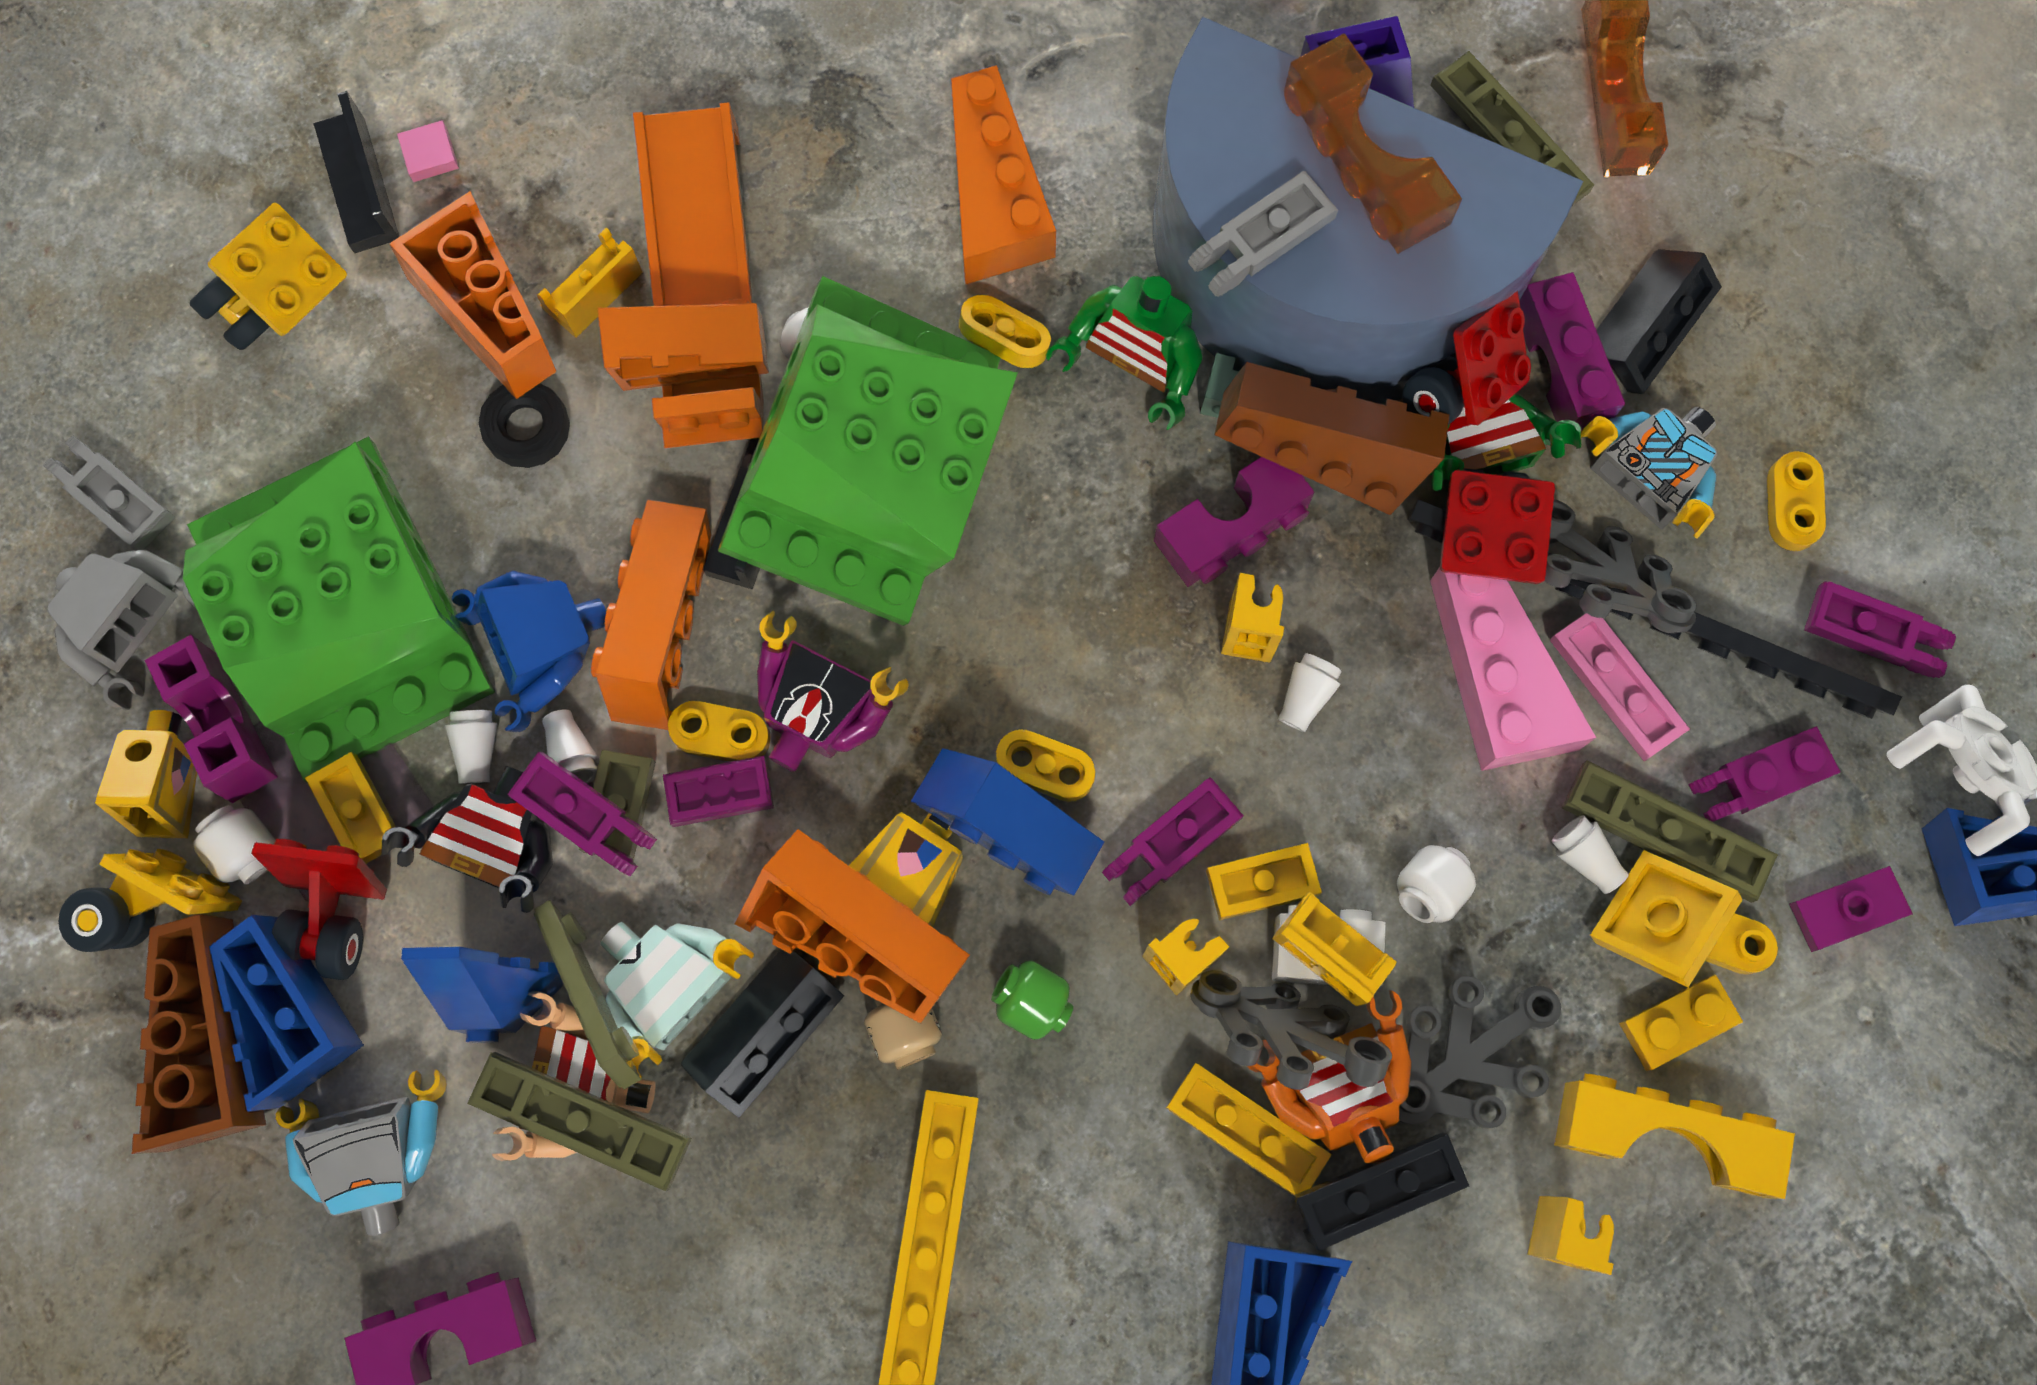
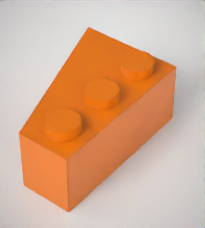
M729 299L719 304L597 308L604 368L623 391L769 373L763 319L757 303H749L745 299Z

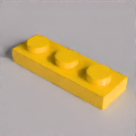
M1197 1063L1193 1064L1166 1106V1109L1293 1196L1313 1186L1332 1155Z

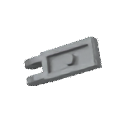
M1302 171L1220 228V233L1192 253L1188 264L1195 272L1202 271L1218 261L1229 249L1237 260L1227 266L1226 269L1218 272L1208 285L1215 296H1222L1230 289L1232 290L1239 285L1248 274L1252 277L1336 218L1338 209L1306 171Z
M74 435L65 443L69 446V450L87 462L75 475H72L71 470L62 462L51 457L43 464L48 471L64 484L62 487L134 550H144L175 519V516L99 452H93Z

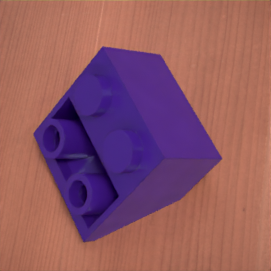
M1398 16L1305 36L1300 59L1414 108L1411 56Z

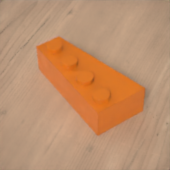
M471 191L389 243L407 280L516 399L557 372L544 340L479 211Z

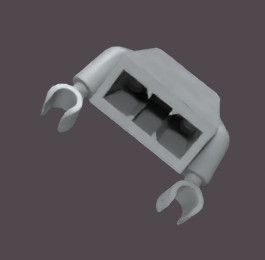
M146 550L116 553L110 559L93 553L88 555L78 568L69 567L59 573L56 578V588L59 592L49 603L47 612L58 624L55 628V638L60 659L92 686L101 685L103 687V699L108 705L130 710L127 705L119 700V691L126 686L132 693L143 696V688L135 681L115 678L109 672L111 669L117 673L121 670L178 597L173 592L175 588L183 591L187 601L194 608L196 607L183 580V569Z

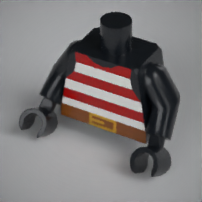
M505 766L493 793L475 785L467 784L462 791L453 792L425 811L405 828H390L382 836V855H386L391 849L402 848L397 855V865L401 867L411 865L414 860V848H422L419 855L499 888L502 908H506L511 899L521 897V910L524 913L533 910V893L538 890L553 865L549 829L544 825V821L507 795L523 773L508 766Z

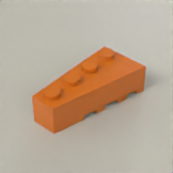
M997 65L951 78L965 285L1056 258V228Z
M647 500L642 518H635L630 537L631 546L633 547L629 560L621 562L618 573L619 596L617 602H611L607 608L605 616L607 636L604 646L595 649L591 664V674L598 680L611 721L668 730L669 717L673 712L669 710L667 703L669 688L679 689L683 669L680 667L682 649L679 639L690 640L693 626V601L688 599L689 595L699 596L704 574L703 568L707 560L712 536L705 508Z
M799 829L795 831L762 868L734 923L748 932H751L757 926L774 935L772 944L789 954L795 948L810 954L819 960L818 969L834 978L849 975L857 979L862 993L920 1024L970 956V954L956 945L950 937L938 932L915 915L908 906L897 902L874 885L864 874L852 869L829 852L822 843L813 840Z

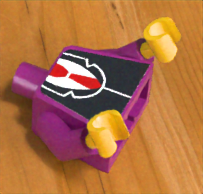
M773 610L761 620L759 627L761 636L765 641L762 643L757 669L758 705L764 712L763 717L768 726L782 734L769 758L778 765L795 772L809 748L827 758H832L837 751L848 752L874 738L893 707L891 700L903 695L908 690L909 683L907 679L899 681L893 691L886 683V677L891 672V667L877 672L869 680L793 640L787 646L784 640L794 633L797 627L795 618L790 616L785 621L784 632H779L772 623L775 611Z

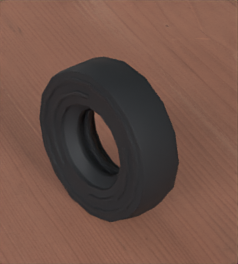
M541 383L518 399L504 385L500 386L490 393L482 405L478 422L482 441L492 454L512 467L531 468L545 464L558 455L567 441L570 427L564 403L551 388ZM533 408L539 411L542 416V427L538 434L531 439L516 440L507 433V420L518 409Z

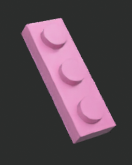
M1586 613L1550 639L1553 646L1643 761H1646L1690 730L1603 618H1596Z

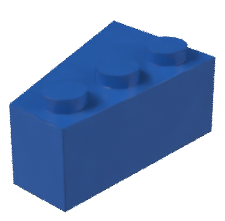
M944 748L941 749L911 800L917 806L950 826L949 829L961 838L973 844L978 843L988 849L987 856L1010 870L1018 868L1026 873L1023 879L1024 882L1049 896L1054 889L1074 896L1104 844L1103 840L998 763Z
M1946 808L1922 828L1954 926L2037 915V827L2028 825L2021 832L1981 856H1976L1969 850L1966 845V838L1994 822L2000 816L1992 820L1964 815L1963 810Z
M251 915L209 946L224 1012H230L237 1040V1044L232 1045L235 1061L242 1062L249 1093L244 1095L247 1112L276 1109L284 1106L364 1046L312 961L306 959L294 961L280 947L272 934L273 926L278 918L275 916Z
M1228 1241L1211 1385H1299L1309 1363V1360L1306 1358L1320 1326H1325L1331 1312L1328 1307L1341 1277H1346L1352 1261L1326 1255Z

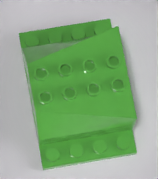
M822 276L816 286L718 551L902 626L907 625L910 622L924 578L955 557L1018 372L997 369L1001 358L992 354L989 350Z
M369 436L187 524L196 545L185 550L183 580L223 669L263 725L284 737L304 782L307 783L305 777L350 752H353L362 760L449 716L450 712L459 711L495 693L462 622L455 617L457 612L375 443Z

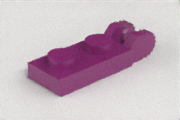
M1824 581L1818 586L1804 631L1899 667L1904 666L1907 670L1914 673H1920L1921 675L1933 678H1940L1945 675L1948 666L1947 662L1915 649V643L1918 642L1936 649L1948 650L1952 649L1956 640V634H1953L1952 631L1924 621L1921 615L1830 581Z
M1816 726L1721 766L1719 771L1702 777L1688 785L1694 795L1697 793L1704 794L1717 788V785L1726 782L1734 800L1716 804L1703 813L1705 819L1715 822L1739 811L1744 814L1830 778L1841 771Z
M538 752L507 794L591 856H599L628 876H631L638 867L636 863L626 853L605 843L615 828L628 836L636 845L649 850L657 841L642 826L625 816L627 812L544 752Z
M1209 777L1131 841L1132 846L1110 863L1102 873L1111 881L1124 874L1129 869V866L1140 856L1153 871L1127 889V893L1123 898L1131 906L1151 891L1160 881L1163 883L1168 881L1237 824L1244 815L1213 779Z

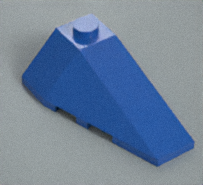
M465 947L402 948L401 960L448 1030L466 1034L467 1043L499 1042V1033H516L526 1023L521 1018L520 1013L532 1017L543 1006V1001L527 995L529 992L539 991L552 997L564 986L557 967L553 962H539V968H530V958L499 957V953Z

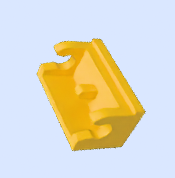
M605 228L598 235L602 245L555 291L550 294L546 288H543L537 294L542 309L575 338L598 317L597 308H607L643 273L633 248L625 241L618 244L613 239L612 233L608 228Z
M1240 573L1229 602L1221 654L1270 663L1284 632V626L1279 625L1283 605V592L1277 584L1271 593V604L1266 607L1256 605L1252 599V594L1255 591L1254 575Z
M1308 892L1272 937L1280 946L1355 1006L1370 1002L1375 992L1397 963L1387 953H1383L1322 904L1311 892Z
M1189 919L1182 922L1161 941L1155 938L1148 944L1142 956L1176 996L1214 964L1229 948L1220 936L1206 942L1200 951H1194L1196 949L1194 941H1188L1185 944L1184 942L1191 935L1190 931H1194L1198 925V919Z
M1539 1196L1527 1255L1580 1270L1612 1275L1614 1264L1608 1262L1614 1235L1612 1218L1607 1214L1602 1215L1599 1221L1600 1229L1598 1235L1588 1239L1584 1236L1586 1222L1584 1219L1583 1201L1569 1197Z

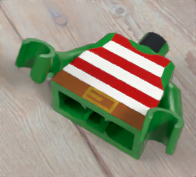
M1132 276L1123 288L1112 285L1090 295L1068 326V329L1071 331L1069 335L1059 338L1048 349L1046 359L1049 361L1058 349L1066 351L1069 356V363L1062 372L1068 371L1081 356L1080 343L1082 340L1087 341L1085 348L1163 393L1166 389H1169L1167 396L1151 406L1148 412L1149 422L1153 423L1158 420L1163 412V408H1165L1170 413V422L1166 430H1169L1181 422L1185 416V407L1181 402L1182 395L1188 396L1202 361V350L1195 331L1191 328L1193 311L1188 304L1171 295L1172 288L1170 283L1160 276H1150L1145 280L1138 276Z
M1514 394L1478 426L1467 424L1465 408L1463 407L1461 414L1448 425L1444 460L1430 473L1432 475V489L1435 491L1441 490L1443 481L1446 492H1448L1450 475L1455 470L1464 471V468L1483 469L1485 474L1502 476L1506 471L1516 472L1533 467L1546 450L1545 445L1550 446L1551 455L1554 458H1561L1565 455V444H1572L1576 449L1581 448V427L1578 423L1571 420L1557 422L1519 394Z

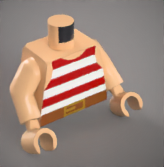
M531 991L527 994L541 999L544 1005L543 1011L537 1017L520 1013L524 1021L541 1026L532 1065L533 1069L624 1109L642 1113L650 1112L655 1095V1081L641 1079L625 1090L622 1087L619 1088L599 1066L574 1006L565 1003L556 1005L551 996L539 991ZM550 1023L551 1027H546L543 1025ZM502 1127L493 1133L509 1134L513 1139V1148L508 1154H492L496 1160L500 1161L515 1160L523 1154L528 1158H565L577 1153L530 1131H527L525 1134L521 1127Z

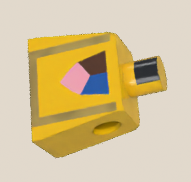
M150 711L146 730H123L117 734L96 797L95 804L136 837L188 839L197 771L184 743L178 738L182 717L171 711Z
M900 812L848 866L864 874L874 885L897 902L908 906L915 915L933 927L962 863L963 855L961 850L947 841L953 833L949 829L950 826L930 813L920 824L908 815Z

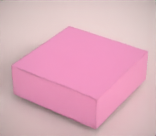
M443 120L397 134L408 174L413 182L459 169L450 136Z

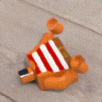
M1389 990L1393 1007L1389 1014L1380 1015L1377 1012L1374 996L1366 1004L1369 1014L1374 1019L1379 1020L1380 1029L1376 1031L1373 1024L1370 1023L1333 1039L1348 1046L1353 1038L1369 1037L1382 1042L1390 1049L1392 1059L1387 1074L1375 1086L1363 1087L1353 1083L1346 1076V1069L1343 1064L1308 1049L1300 1052L1302 1056L1308 1058L1314 1065L1308 1087L1301 1090L1288 1088L1277 1079L1276 1074L1278 1070L1276 1067L1280 1064V1061L1266 1039L1262 1041L1269 1054L1268 1062L1264 1066L1258 1063L1253 1066H1247L1254 1072L1262 1073L1264 1079L1261 1085L1281 1122L1309 1139H1321L1329 1150H1338L1355 1142L1363 1160L1368 1164L1379 1162L1393 1152L1394 1147L1385 1129L1395 1126L1399 1122V1105L1404 1103L1409 1093L1412 1063L1403 1026L1396 1024V1018L1402 1010V1001L1399 995L1392 990Z

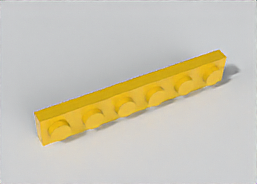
M930 1090L925 1091L878 1385H935L979 1098Z

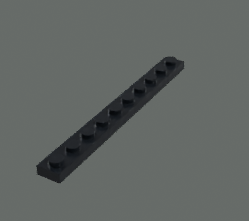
M1419 499L1416 500L1408 517V520L1418 523L1414 532L1434 541L1443 542L1446 510ZM1571 579L1568 586L1563 588L1555 587V590L1581 600L1586 588L1594 583ZM1605 586L1613 592L1629 594L1625 590ZM1614 609L1610 611V613L1631 620L1633 613ZM1696 612L1695 623L1690 630L1684 632L1701 639L1697 647L1698 649L1723 659L1728 658L1730 651L1749 659L1745 666L1749 670L1772 679L1776 678L1779 671L1797 678L1794 688L1824 699L1827 691L1846 698L1842 705L1843 708L1873 719L1876 711L1894 715L1903 697ZM1652 624L1650 626V629L1679 640L1682 633H1666L1656 629Z

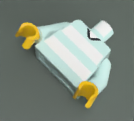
M623 922L616 924L601 940L600 945L618 963L604 978L605 984L610 989L605 1000L617 1027L623 1026L627 1030L638 1049L639 1055L632 1059L637 1071L640 1063L647 1057L656 1065L661 1063V1056L648 1042L655 1048L665 1050L731 977L735 979L740 978L741 974L734 971V963L741 955H746L752 959L754 953L736 940L725 938L713 929L680 923L670 926L667 930L654 925L641 939Z

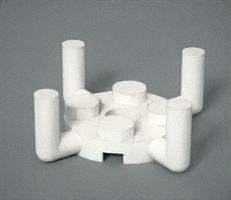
M1963 685L1919 715V720L1924 727L1887 751L1889 761L1895 767L1901 769L1937 744H1941L1949 748L1952 757L1957 763L1953 768V774L1958 783L1970 793H1976L1980 790L1995 801L2003 816L1966 838L1967 847L1976 856L1985 854L2021 832L2030 824V816L2025 805L2037 798V764L2021 740L2011 745L2000 731L2008 726L2000 718L1986 710L1980 693L1975 686Z

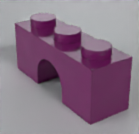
M1574 272L1528 284L1519 300L1520 308L1525 317L1524 339L1529 352L1543 349L1549 361L1552 383L1546 398L1557 422L1561 420L1575 421L1582 430L1597 416L1607 419L1616 417L1625 405V401Z
M1260 457L1238 472L1234 490L1244 502L1247 510L1242 517L1230 521L1217 519L1205 509L1199 499H1196L1157 525L1154 542L1187 587H1190L1200 579L1204 584H1207L1227 570L1228 565L1226 562L1240 553L1244 557L1254 554L1269 541L1268 534L1281 526L1287 531L1308 516L1309 511L1307 509L1315 492L1301 474Z
M189 635L144 660L163 701L181 715L194 735V738L185 742L184 746L204 787L233 804L278 778L233 682L223 669L217 653L193 635Z
M499 1272L492 1273L467 1282L466 1285L469 1293L449 1300L447 1291H443L414 1301L416 1312L396 1319L393 1309L361 1320L363 1331L344 1338L356 1385H417L431 1380L427 1363V1348L432 1337L441 1329L454 1333L461 1340L469 1365L536 1342L519 1277L501 1281Z

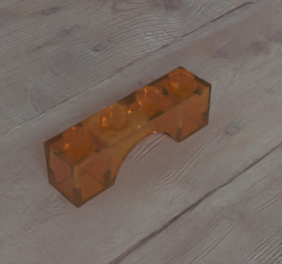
M1585 0L1581 11L1603 177L1650 175L1667 149L1668 139L1663 103L1651 101L1644 80V42L1650 19L1648 0Z
M1343 33L1290 63L1284 88V97L1292 113L1296 116H1302L1312 130L1313 140L1319 152L1324 157L1330 156L1340 170L1343 185L1349 195L1355 199L1359 198L1370 214V221L1376 234L1382 240H1388L1397 254L1451 225L1462 198L1433 157L1414 159L1395 156L1378 147L1367 136L1360 123L1358 110L1365 102L1373 72L1346 34Z

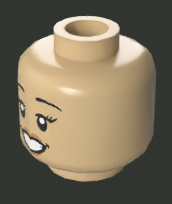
M874 999L877 1007L867 1014L864 1024L876 1055L881 1062L894 1063L896 1069L899 1070L936 1053L934 1045L941 1039L942 1032L933 1009L930 1010L920 1024Z

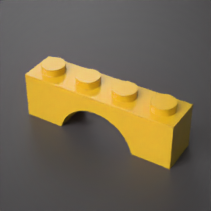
M1585 1073L1583 1081L1565 1083L1554 1146L1606 1159L1623 1158L1630 1146L1643 1134L1657 1128L1666 1129L1681 1135L1696 1147L1708 1167L1712 1185L1762 1198L1785 1199L1795 1133L1775 1129L1776 1119L1757 1114L1743 1113L1742 1120L1722 1116L1723 1106L1699 1100H1690L1689 1107L1669 1103L1670 1093L1647 1087H1637L1636 1094L1617 1090V1080L1595 1074Z

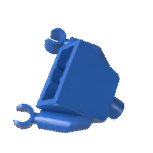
M509 571L477 587L476 594L466 589H459L452 595V602L458 606H465L470 603L466 611L456 614L455 617L467 625H476L481 622L511 696L519 693L520 700L517 702L504 700L495 707V715L500 717L508 714L511 709L516 710V720L505 728L506 731L510 732L524 731L531 722L530 711L538 712L565 689L583 666V660L590 645L587 632L605 627L606 609L599 598L574 604L568 587L563 581H548L546 578L522 572Z

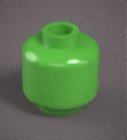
M1032 960L1025 961L1018 967L1014 964L1009 965L998 980L991 998L992 1002L996 1003L998 1019L1033 1040L1045 1037L1051 1030L1057 1033L1060 1032L1067 1024L1073 1011V1005L1068 1002L1070 990L1068 982Z

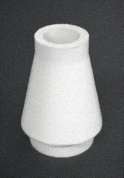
M1305 653L1300 663L1295 662L1285 702L1278 720L1294 729L1306 732L1311 721L1341 685L1337 680L1342 671L1335 665L1317 656Z
M562 709L547 714L542 720L546 735L547 755L586 784L593 781L596 777V766L599 764V757L576 724L572 712Z
M491 710L450 712V725H445L458 773V784L490 782V766L498 724L492 722Z
M1584 815L1566 824L1552 839V843L1558 849L1556 855L1597 885L1604 894L1618 888L1629 876L1621 866L1598 823H1590Z

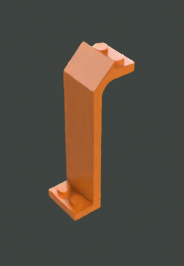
M720 103V107L651 115H644L643 112L633 113L653 306L719 304L729 299H745L749 303H753L736 145H740L739 133L730 103ZM761 374L662 386L663 397L652 398L654 419L663 430L664 448L760 438L763 431L764 399Z

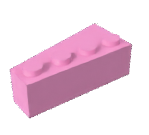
M1439 567L1430 583L1481 771L1580 751L1596 738L1594 732L1508 581L1444 573Z

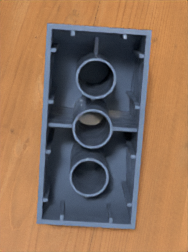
M1202 16L1177 66L1168 96L1153 211V244L1156 263L1160 276L1165 278L1171 285V295L1188 304L1192 309L1191 328L1195 331L1200 344L1214 357L1216 353L1235 357L1232 370L1240 371L1245 363L1249 362L1311 378V386L1327 390L1337 389V386L1357 390L1356 398L1380 404L1385 403L1387 399H1403V388L1412 376L1424 368L1436 367L1445 358L1456 353L1453 333L1469 318L1508 299L1517 291L1519 300L1521 299L1565 221L1583 181ZM1302 171H1306L1338 209L1336 218L1252 277L1248 274L1232 290L1230 289L1222 296H1215L1208 287L1209 282L1213 280L1218 272L1226 269L1227 266L1237 259L1228 249L1218 261L1202 271L1195 272L1188 264L1189 257L1201 245H1204L1208 240L1220 233V228Z

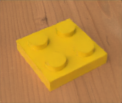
M1643 850L1629 872L1628 878L1617 891L1590 936L1597 945L1689 988L1743 899L1738 890Z

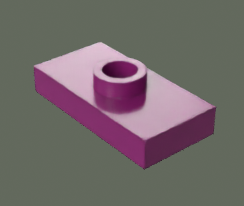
M764 756L663 774L669 821L672 827L774 809L767 761Z
M1890 866L1789 903L1811 952L1821 950L1913 915Z

